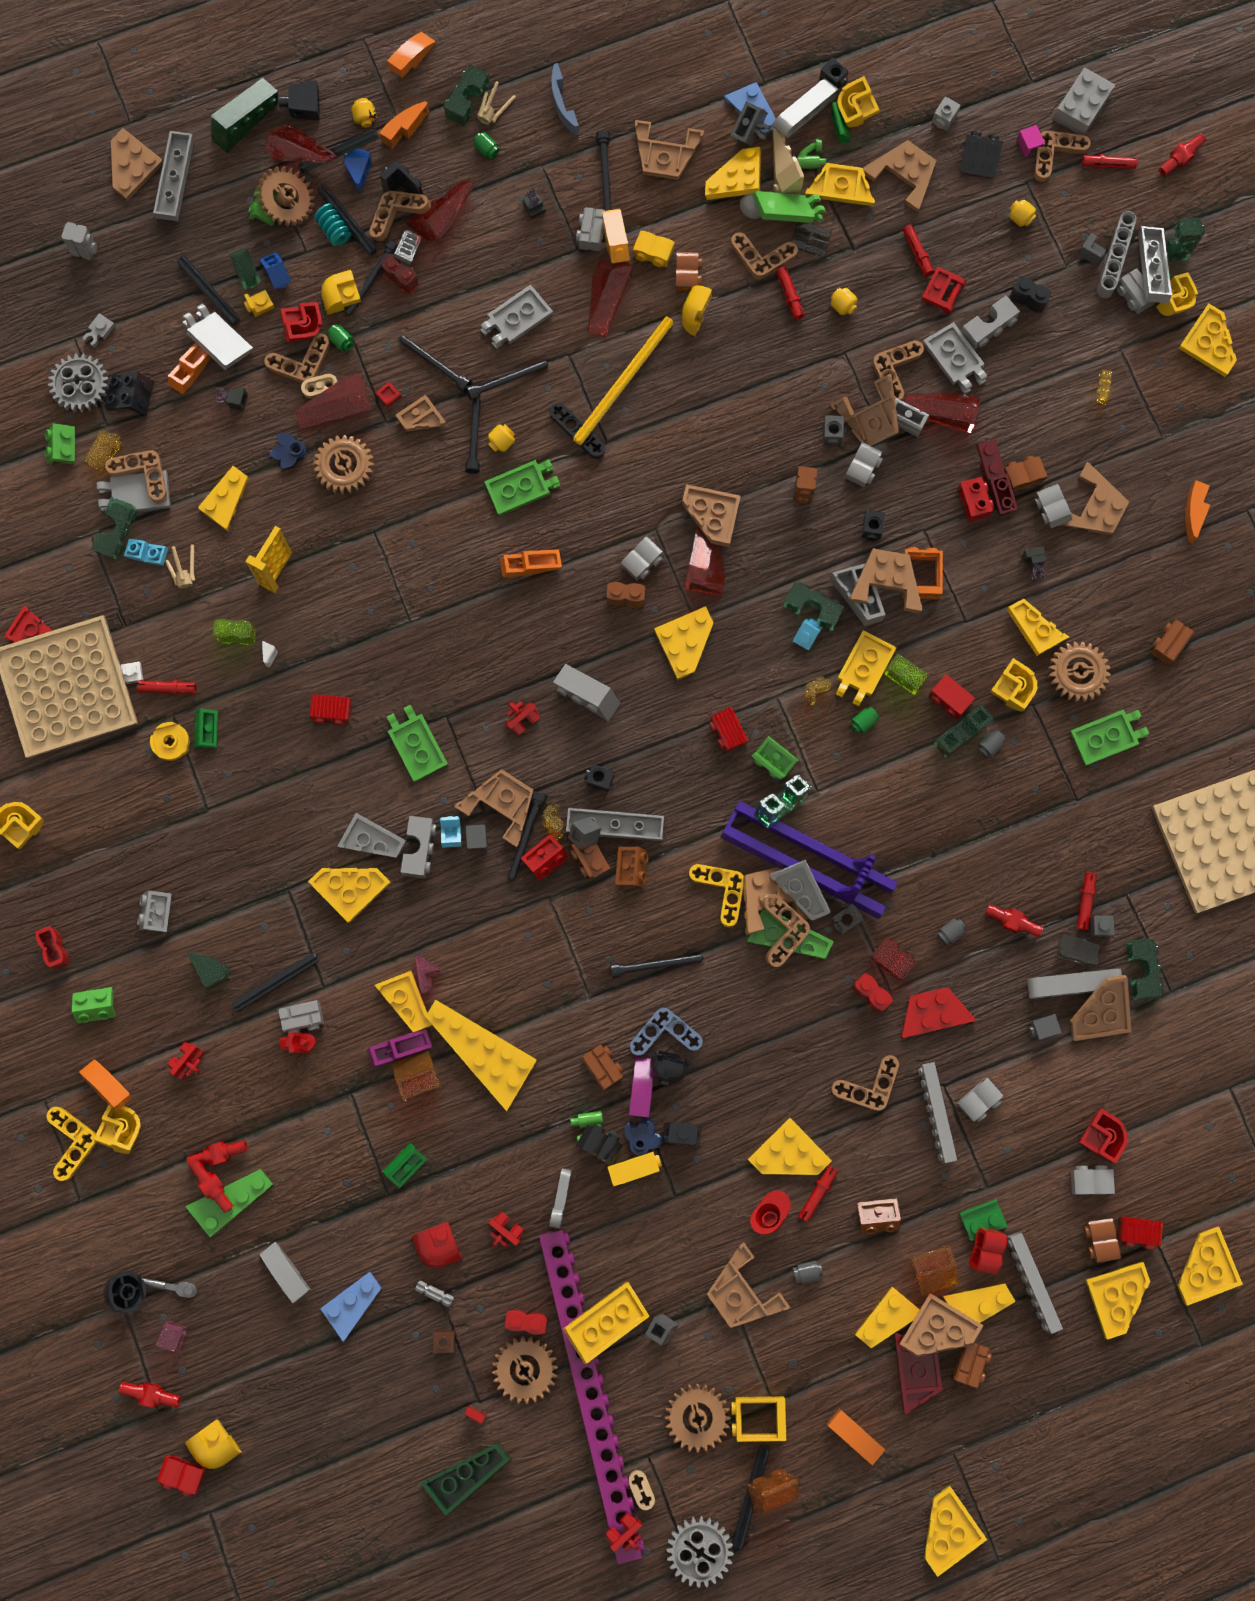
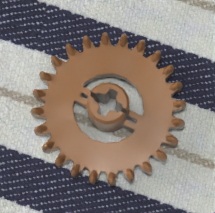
M285 166L282 167L281 171L276 167L274 173L272 169H269L268 175L267 173L263 174V179H259L260 185L256 187L259 191L256 196L261 198L258 201V204L263 205L261 210L267 211L266 216H272L273 222L277 219L279 225L284 222L286 226H289L290 223L296 226L297 222L302 224L303 219L307 220L308 215L313 212L309 208L315 206L314 203H310L315 197L309 196L313 189L307 190L310 182L303 183L305 176L299 179V171L292 175L293 168H290L286 173ZM273 191L277 194L276 200L278 204L284 207L289 206L291 209H283L278 206L274 201Z
M343 435L342 439L336 436L335 441L329 438V444L323 442L324 448H318L320 454L314 455L318 460L313 462V465L317 466L313 470L314 473H318L316 479H322L320 482L321 486L327 483V490H330L333 486L334 493L340 488L342 495L345 489L351 494L352 487L358 491V484L365 487L363 479L370 481L367 474L373 475L370 467L374 468V463L370 462L374 460V457L369 455L371 450L366 449L367 444H361V439L354 441V436L347 439L346 435ZM341 452H349L354 455L357 460V466L354 471L350 457ZM338 455H340L343 464L346 465L347 470H348V473H347L345 467L342 466L341 460H340V458H339ZM333 456H336L335 466L337 472L342 476L333 473L330 468Z
M1074 641L1073 647L1067 643L1065 648H1059L1060 653L1055 652L1053 654L1057 659L1050 660V663L1054 665L1049 666L1048 670L1054 672L1050 673L1048 677L1055 678L1051 682V685L1058 684L1055 691L1063 690L1061 697L1067 693L1068 700L1075 696V702H1078L1080 697H1082L1083 702H1086L1087 696L1090 700H1093L1094 694L1099 697L1101 695L1100 690H1106L1104 684H1109V680L1106 678L1111 676L1106 671L1111 667L1105 665L1108 659H1102L1104 653H1097L1098 647L1092 649L1091 643L1085 647L1083 641L1078 646V643ZM1074 659H1084L1091 664V666H1088L1084 662H1078L1071 669H1067L1068 663ZM1088 674H1093L1091 681L1088 683L1077 684L1082 682Z
M521 1336V1341L518 1342L514 1337L513 1345L506 1341L507 1349L500 1347L502 1355H495L499 1362H493L492 1365L498 1369L492 1371V1374L498 1375V1377L493 1382L501 1383L497 1390L504 1388L505 1391L502 1396L505 1397L507 1394H510V1402L517 1397V1404H520L522 1398H524L526 1405L529 1403V1398H532L534 1403H536L537 1395L544 1399L543 1391L550 1393L548 1385H555L551 1378L558 1377L557 1374L552 1372L558 1369V1366L552 1365L556 1357H549L553 1350L545 1351L546 1343L539 1346L540 1339L533 1343V1338L530 1336L528 1342H526L525 1337ZM520 1355H530L537 1360L540 1366V1373L537 1379L533 1376V1364L528 1360H523ZM513 1360L517 1364L515 1369L516 1376L521 1380H527L529 1385L518 1384L512 1379L510 1366ZM521 1365H523L524 1367L528 1366L530 1368L528 1370L529 1375H526L525 1373H520L522 1369Z
M698 1383L694 1390L689 1384L687 1392L680 1388L681 1395L674 1393L676 1401H668L672 1408H665L670 1413V1415L664 1417L665 1420L670 1421L665 1428H672L668 1435H676L674 1443L681 1441V1449L687 1444L688 1452H691L693 1447H695L697 1453H699L700 1447H703L704 1451L707 1452V1445L715 1449L714 1441L722 1443L719 1436H727L723 1428H730L725 1423V1421L731 1420L730 1416L725 1415L730 1409L723 1408L727 1401H719L722 1394L719 1393L714 1396L715 1388L708 1392L706 1384L702 1390ZM697 1403L705 1404L712 1412V1423L706 1431H704V1426L707 1423V1416L702 1409L698 1408ZM689 1405H691L692 1410L689 1413L688 1419L690 1425L696 1428L698 1433L690 1432L683 1423V1413ZM693 1405H695L697 1413H699V1416H703V1418L700 1419V1426L702 1431H700L697 1422L692 1421V1419L695 1418L696 1414Z

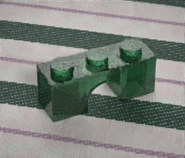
M469 65L468 69L463 71L459 84L454 86L450 99H447L444 103L443 108L446 118L460 125H466L473 113L472 102L465 98L472 94L482 98L490 84L489 73L472 65Z
M1201 217L1178 220L1174 227L1175 236H1169L1165 242L1168 261L1189 259L1197 244H1199L1200 239L1205 234V226L1201 222Z
M111 497L105 515L115 520L116 528L110 534L97 532L91 550L115 560L118 556H121L124 548L122 543L124 538L127 539L130 533V528L128 527L130 522L134 521L137 511H135L136 507Z
M802 582L793 583L783 603L784 607L797 614H800L807 605L817 607L820 613L817 622L831 631L834 630L845 608L838 600H830L822 592L813 591Z
M980 704L956 726L951 727L937 738L934 745L947 758L985 728L993 720V717Z
M797 774L784 784L783 789L777 796L771 793L758 803L754 817L766 828H769L804 802L811 786Z
M1154 938L1127 942L1128 961L1140 962L1145 968V975L1142 979L1131 981L1133 1000L1162 997L1164 988L1159 978L1161 965L1159 962L1157 963L1159 949Z

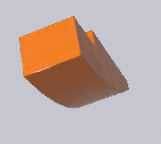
M422 32L416 34L387 60L388 68L403 78L411 68L415 69L436 44V41Z
M426 101L421 102L395 116L379 132L381 142L393 149L403 136L410 139L429 114L428 103Z
M195 343L179 359V365L168 375V386L184 394L198 378L211 357Z
M1197 480L1190 487L1185 508V525L1189 543H1193L1198 538L1210 507L1209 504L1204 503L1210 486Z
M559 550L523 551L522 554L503 555L500 559L502 578L526 576L562 568Z
M95 1059L79 1071V1074L115 1112L132 1100L129 1092Z
M840 1408L827 1423L836 1434L872 1466L885 1451L878 1442Z

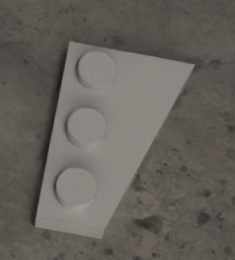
M355 813L337 847L398 858L407 841Z
M806 860L770 875L773 881H776L782 887V890L790 895L796 902V905L811 920L830 913V909Z

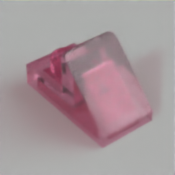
M419 954L414 955L421 994H430V989L433 988L431 977H427V975L440 973L442 970Z

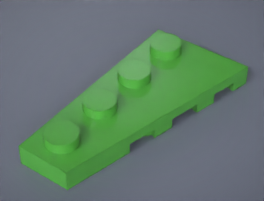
M763 910L760 918L764 930L750 934L747 942L772 947L787 929L769 912ZM781 915L784 921L789 920L788 918ZM797 925V932L795 934L790 932V935H793L796 939H798V937H796L795 935L798 932L804 931L802 929V925ZM810 930L793 953L826 959L834 941ZM789 937L783 941V946L786 949H789L793 944Z
M259 1169L223 1188L225 1190L224 1194L234 1206L227 1213L224 1214L214 1200L212 1201L206 1197L185 1207L211 1238L274 1184L263 1170Z

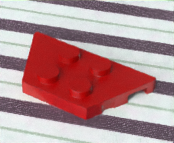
M949 987L909 996L901 1038L975 1022V1018Z

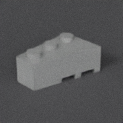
M865 564L832 572L831 582L864 626L883 621L885 612L876 587L869 586L866 604L849 601Z
M567 664L564 665L553 681L559 694L565 697L566 695L569 696L574 702L583 705L606 721L610 720L621 704L610 687Z

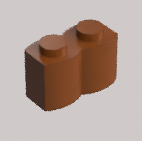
M677 252L675 291L690 292L693 286H701L702 275H698V269L702 270V258H699L698 252Z
M1029 456L1019 463L1013 461L1008 463L1004 469L1005 474L1009 476L1013 492L1042 483L1048 477L1040 457Z
M620 582L607 584L608 605L615 607L627 605L632 608L644 606L645 586L637 583L625 585Z
M1113 1219L1086 1222L1084 1234L1086 1239L1090 1241V1247H1088L1090 1259H1093L1094 1263L1121 1259Z

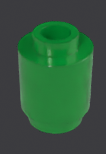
M485 132L478 133L473 139V147L486 158L492 160L500 151L498 144Z
M335 324L329 328L327 336L341 352L349 351L353 347L354 338L342 326Z
M872 707L865 708L851 719V728L857 734H864L877 724V720L880 719L879 715Z

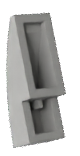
M274 1242L259 1254L292 1303L297 1302L311 1290L277 1242Z

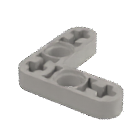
M563 1168L561 1170L549 1227L561 1228L572 1170Z

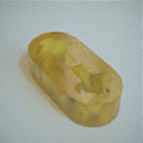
M1102 369L1100 371L1097 403H1108L1111 370Z

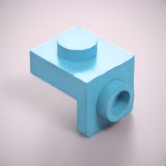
M806 619L799 628L793 642L810 650L822 630V627L819 626L820 623L814 619Z
M448 816L440 818L442 848L461 846L459 817Z

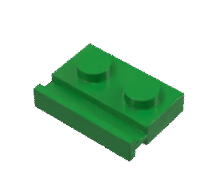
M997 1199L959 1213L969 1241L975 1240L979 1227L996 1231L1008 1227Z

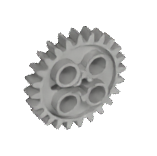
M76 353L74 359L68 355V361L61 359V365L55 364L57 370H51L54 376L48 377L52 382L48 386L51 389L49 392L60 407L64 406L67 411L71 408L74 413L79 408L81 413H83L85 407L91 411V405L97 408L96 402H103L101 396H107L104 390L110 389L107 385L110 380L107 377L108 373L103 364H100L98 359L94 360L91 355L87 358L85 354H82L81 358H79ZM91 371L89 375L84 376L86 372ZM73 373L71 377L66 378L68 374ZM92 388L91 392L85 393L86 390ZM69 391H74L71 395H67Z
M700 1516L699 1522H696L695 1518L692 1517V1523L689 1524L687 1520H684V1527L679 1524L677 1525L678 1533L675 1531L671 1532L674 1539H668V1543L672 1547H668L666 1550L672 1553V1555L668 1556L667 1560L674 1561L670 1565V1569L677 1568L675 1576L682 1574L681 1582L689 1579V1586L696 1581L698 1588L701 1582H704L705 1586L708 1587L709 1580L716 1584L715 1577L718 1576L723 1579L721 1571H729L725 1565L732 1564L728 1556H732L733 1551L728 1550V1548H731L733 1544L726 1542L730 1536L729 1534L723 1535L724 1527L718 1529V1521L712 1525L710 1517L706 1522H703L702 1516ZM694 1532H701L702 1539L695 1542L691 1539V1535ZM684 1541H689L697 1549H701V1547H703L704 1553L707 1556L715 1559L716 1562H711L702 1554H699L697 1556L696 1550L686 1545ZM716 1543L720 1546L717 1553L709 1552L708 1548L711 1544ZM683 1550H689L691 1557L684 1560L680 1557V1553ZM700 1562H707L709 1564L706 1571L701 1572L697 1569Z

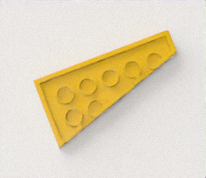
M435 1000L425 1017L507 1111L537 1060Z

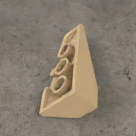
M773 127L774 192L800 195L804 174L797 158L792 157L790 146H785V137Z

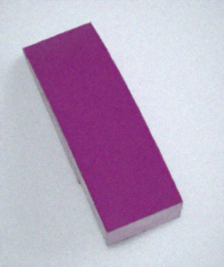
M423 1029L369 1047L366 1051L373 1069L430 1049L432 1045L427 1030Z
M636 1057L629 1116L649 1118L653 1074L650 1070L651 1058Z

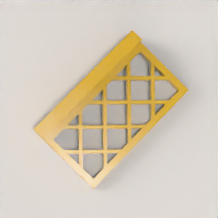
M275 526L256 558L249 555L245 561L258 584L273 593H276L279 588L275 580L292 555V551L281 529Z

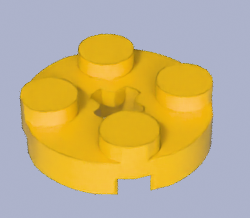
M173 722L162 723L156 727V730L150 737V746L160 759L174 761L188 753L190 739L183 727ZM168 737H171L173 740L175 739L172 746L165 744L168 741Z

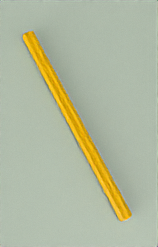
M669 317L663 319L574 436L575 443L581 445L672 327V319Z

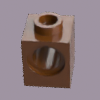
M456 1330L433 1332V1353H454L456 1351Z

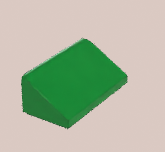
M833 102L831 116L838 143L851 142L849 127L842 117L838 104Z
M198 709L195 711L194 748H217L218 711Z
M410 1143L383 1170V1173L400 1189L427 1159Z

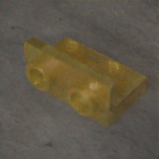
M101 429L84 462L105 472L106 462L113 458L115 453L121 449L122 439L116 433L113 435Z
M555 804L554 806L549 805L543 811L542 824L558 841L563 836L564 823L558 817L560 806Z

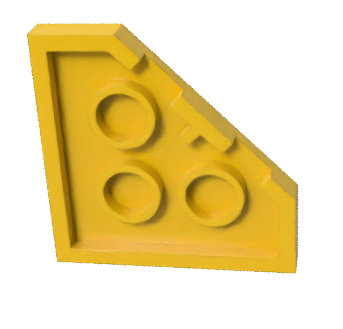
M760 147L742 149L706 181V200L754 194L755 191H760Z
M1208 303L1178 349L1226 377L1237 359L1231 346L1232 340L1226 327L1224 312Z
M706 606L654 628L677 680L695 673L713 627V621Z
M322 868L308 881L348 923L391 884L377 868Z
M791 1118L747 1159L761 1174L818 1175L832 1161Z
M1219 1227L1199 1233L1178 1283V1289L1186 1306L1243 1285Z
M1144 1262L1085 1280L1105 1339L1127 1333L1132 1317L1135 1315L1142 1301L1141 1298L1150 1283Z
M950 1486L933 1497L924 1555L925 1560L938 1577L987 1540Z

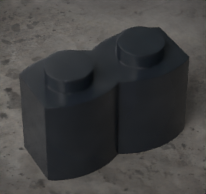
M1019 276L1012 289L1010 298L1016 303L1026 305L1034 312L1042 313L1052 292L1043 285L1035 284L1027 277Z
M587 1124L576 1146L612 1166L623 1146L618 1142L620 1138L611 1133L607 1136L604 1134L605 1129L596 1124L593 1127Z

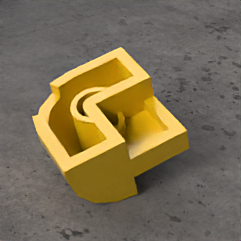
M864 76L842 88L837 103L848 127L862 125L864 120L880 113Z
M351 269L328 277L322 285L321 296L327 316L344 311L346 306L361 302Z
M1188 272L1176 275L1170 280L1172 296L1169 303H1160L1156 307L1164 316L1185 312L1196 303L1198 292Z
M704 286L692 287L682 309V325L693 336H696L703 322L704 312L712 297V289Z
M1013 658L991 690V693L1006 702V706L1017 711H1024L1038 688L1037 680L1034 676L1035 673Z
M22 802L6 803L0 808V834L18 849H21L33 835L36 836L43 826V818Z
M108 1105L94 1141L113 1148L116 1152L130 1154L141 1128L139 1117L135 1111L123 1106L115 1112Z
M218 1419L185 1442L194 1459L201 1466L208 1469H217L242 1453L232 1436L228 1435Z

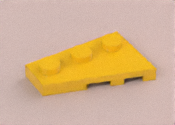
M1025 599L1006 609L1036 656L1069 638L1068 635L1062 634L1056 629V625L1044 619L1041 613Z
M412 971L375 985L413 1033L432 1026L425 1017L427 1010Z
M1004 1283L942 1296L947 1304L978 1323L983 1322L1016 1302Z
M891 1287L855 1335L872 1348L914 1321L920 1309Z

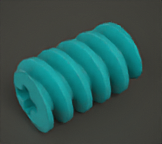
M325 204L316 212L314 219L332 245H342L350 239L352 233L348 232L349 229L347 226H344V221L340 220L341 218L338 214L336 215L337 212L335 209H332V204Z

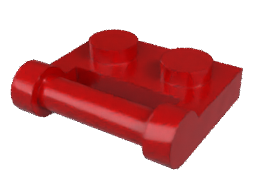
M937 266L921 300L950 314L961 288H964L966 280ZM950 282H952L955 286L947 302H945L942 298Z

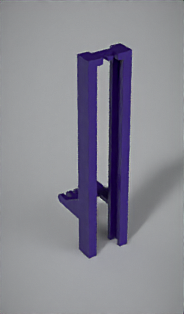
M741 801L738 802L720 838L780 869L799 863V861L731 827L734 819H737L740 815L858 876L854 885L849 888L810 868L821 890L877 919L881 917L886 906L859 892L865 880L889 893L894 891L898 882L871 869L876 860L874 855H869L868 858L853 860Z

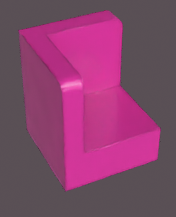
M1037 125L1020 130L1017 137V142L1024 157H1028L1032 149L1043 146L1045 143Z

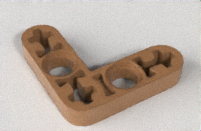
M1043 131L1041 133L1043 140L1047 138L1049 142L1047 147L1043 145L1036 149L1034 178L1038 182H1045L1049 179L1052 172L1054 151L1085 154L1090 147V139L1084 135ZM1065 139L1069 144L1062 146L1059 140ZM1040 154H1048L1049 159H1041ZM1042 166H1045V175H1041L1040 171L1042 169Z
M397 191L385 192L381 197L370 227V235L377 242L384 241L388 236L396 211L425 214L431 208L430 201L422 194ZM410 199L407 205H402L403 201ZM389 213L386 219L381 220L383 214Z
M735 233L731 238L732 249L751 275L758 280L764 279L777 269L793 261L798 253L797 245L793 242H787L761 257L745 234ZM737 239H738V241H743V242H742V246H741L740 243H737V244H736V240H737ZM786 250H793V253L791 254L790 252H788L786 254ZM751 252L755 257L748 260L744 255ZM772 257H776L779 259L780 262L778 264H772L770 262V259ZM757 267H758L759 269H762V268H763V272H762V273H761L760 271L756 272Z
M317 334L313 338L302 363L276 353H269L264 359L266 368L273 373L300 383L317 377L330 348L329 338L325 334ZM324 340L325 345L322 344L319 348L318 342ZM313 355L319 357L316 363H311L309 359ZM276 359L277 364L274 363L271 366L270 361L273 362ZM288 365L295 366V370L291 373L286 372L285 368ZM309 371L311 376L304 378L303 374H307Z
M912 341L881 352L873 360V368L878 379L888 374L892 375L893 389L896 394L899 393L897 399L901 401L904 396V390L894 368L917 360L922 356L924 347L919 341ZM912 348L919 349L918 353L912 351ZM899 352L903 355V359L896 360L893 354ZM879 359H881L882 362L885 361V363H884V369H885V370H884L883 372H882V370H883L882 364H881V363L878 364Z
M149 450L114 457L106 462L105 468L108 474L113 477L145 472L151 500L154 503H163L166 500L167 491L162 464L158 453ZM150 457L154 458L153 463L149 462ZM131 460L138 461L137 466L134 468L129 467L128 463ZM114 464L117 465L115 471L112 470ZM158 473L160 477L158 480L152 481L150 480L151 474ZM154 486H158L160 497L155 496L156 489Z
M768 894L762 900L764 909L787 929L766 954V962L770 966L779 967L808 935L810 926L806 920L779 896ZM775 899L774 904L781 908L778 910L774 906L769 907L770 903L768 900ZM784 910H788L791 914V918L788 921H784L781 917ZM797 925H804L802 927L804 931L798 932L795 935L796 937H798V939H796L793 935H790V932L794 934L797 932ZM789 937L793 944L789 949H786L783 946V941ZM778 947H779L782 951L786 952L785 955H784V953H780V954L778 955V957H777V958L779 959L778 962H776V961L772 962V960H773L772 954L777 955V954L780 952V950L777 949Z
M891 1055L881 1060L872 1090L844 1080H837L832 1084L831 1092L839 1099L874 1111L883 1110L887 1105L899 1068V1062L896 1057ZM890 1059L892 1064L895 1065V1067L890 1068L888 1073L892 1074V1077L887 1074H881V1071L886 1072L887 1065L884 1063ZM880 1078L888 1079V1088L882 1089L879 1087L878 1081ZM841 1083L846 1090L850 1089L849 1086L853 1087L850 1092V1098L846 1097L848 1095L846 1092L838 1094L835 1086H839ZM856 1090L863 1091L864 1099L862 1101L855 1100L853 1095ZM868 1093L872 1094L870 1096L872 1099L880 1097V1101L883 1104L875 1107V1103L872 1101H868V1105L865 1104L868 1099Z

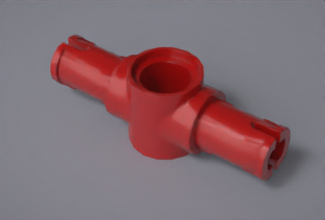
M1199 133L1190 142L1178 144L1170 153L1169 160L1159 168L1160 174L1166 177L1176 167H1185L1194 158L1195 150L1205 143V136Z
M989 904L985 915L1001 921L1002 927L1013 933L1024 931L1039 938L1044 928L1028 921V918H1025L1026 915L1016 909L1010 908L1004 911Z
M246 1140L232 1144H224V1142L206 1146L207 1149H204L201 1153L188 1156L187 1163L189 1165L196 1159L202 1165L211 1164V1166L226 1163L233 1155L248 1151V1145Z
M198 1159L188 1165L197 1177V1182L199 1183L197 1186L205 1197L212 1201L214 1200L224 1214L230 1211L234 1206L224 1194V1185L216 1174L208 1172Z
M122 1382L119 1388V1394L133 1397L136 1401H139L138 1404L146 1407L156 1408L162 1404L179 1408L182 1399L179 1395L166 1393L165 1390L161 1389L162 1386L153 1383H144L138 1386Z

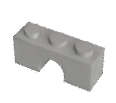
M1004 296L994 303L989 311L994 322L985 323L976 316L963 326L961 333L975 350L979 346H985L991 337L999 336L1005 327L1013 326L1018 320L1017 317L1020 311L1007 296Z
M409 816L406 835L408 838L419 840L420 849L414 854H403L401 874L403 876L426 878V873H430L431 862H428L429 855L433 854L434 843H431L432 836H435L437 828L433 819Z

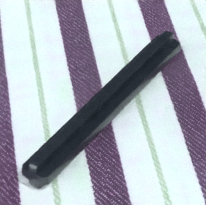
M372 129L299 163V169L302 173H306L380 138L379 132L376 129Z
M321 184L317 188L319 194L327 204H332V209H335L337 212L336 215L340 216V220L344 221V225L348 227L349 231L368 255L376 253L375 245L325 184Z
M185 256L178 258L179 266L232 325L239 323V316Z
M312 952L233 1001V1008L236 1012H239L317 964L319 962L318 956Z
M760 1445L756 1455L732 1542L733 1547L737 1549H743L770 1452V1449L766 1446Z

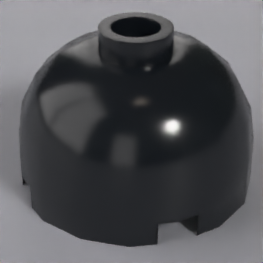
M653 1051L650 1060V1070L654 1077L659 1079L660 1084L668 1086L670 1083L682 1081L690 1065L688 1059L685 1058V1061L680 1060V1055L667 1051H659L658 1054H656V1051Z
M132 1271L119 1272L111 1276L104 1287L106 1304L112 1310L120 1313L135 1311L141 1306L142 1300L146 1297V1285L143 1278Z

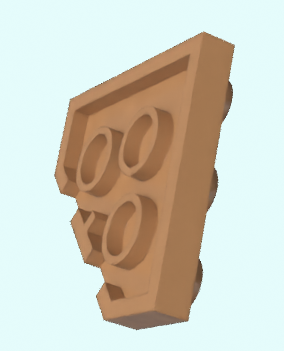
M124 128L111 140L113 189L128 201L163 165V160Z
M686 484L682 505L711 544L725 547L730 546L741 496Z
M1126 975L1105 978L1070 1020L1073 1041L1131 1032L1128 978Z
M930 1293L899 1346L916 1357L970 1346L974 1344L983 1325Z

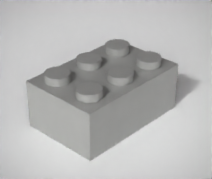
M1084 67L1057 108L1053 120L1073 132L1085 136L1111 96L1115 84Z

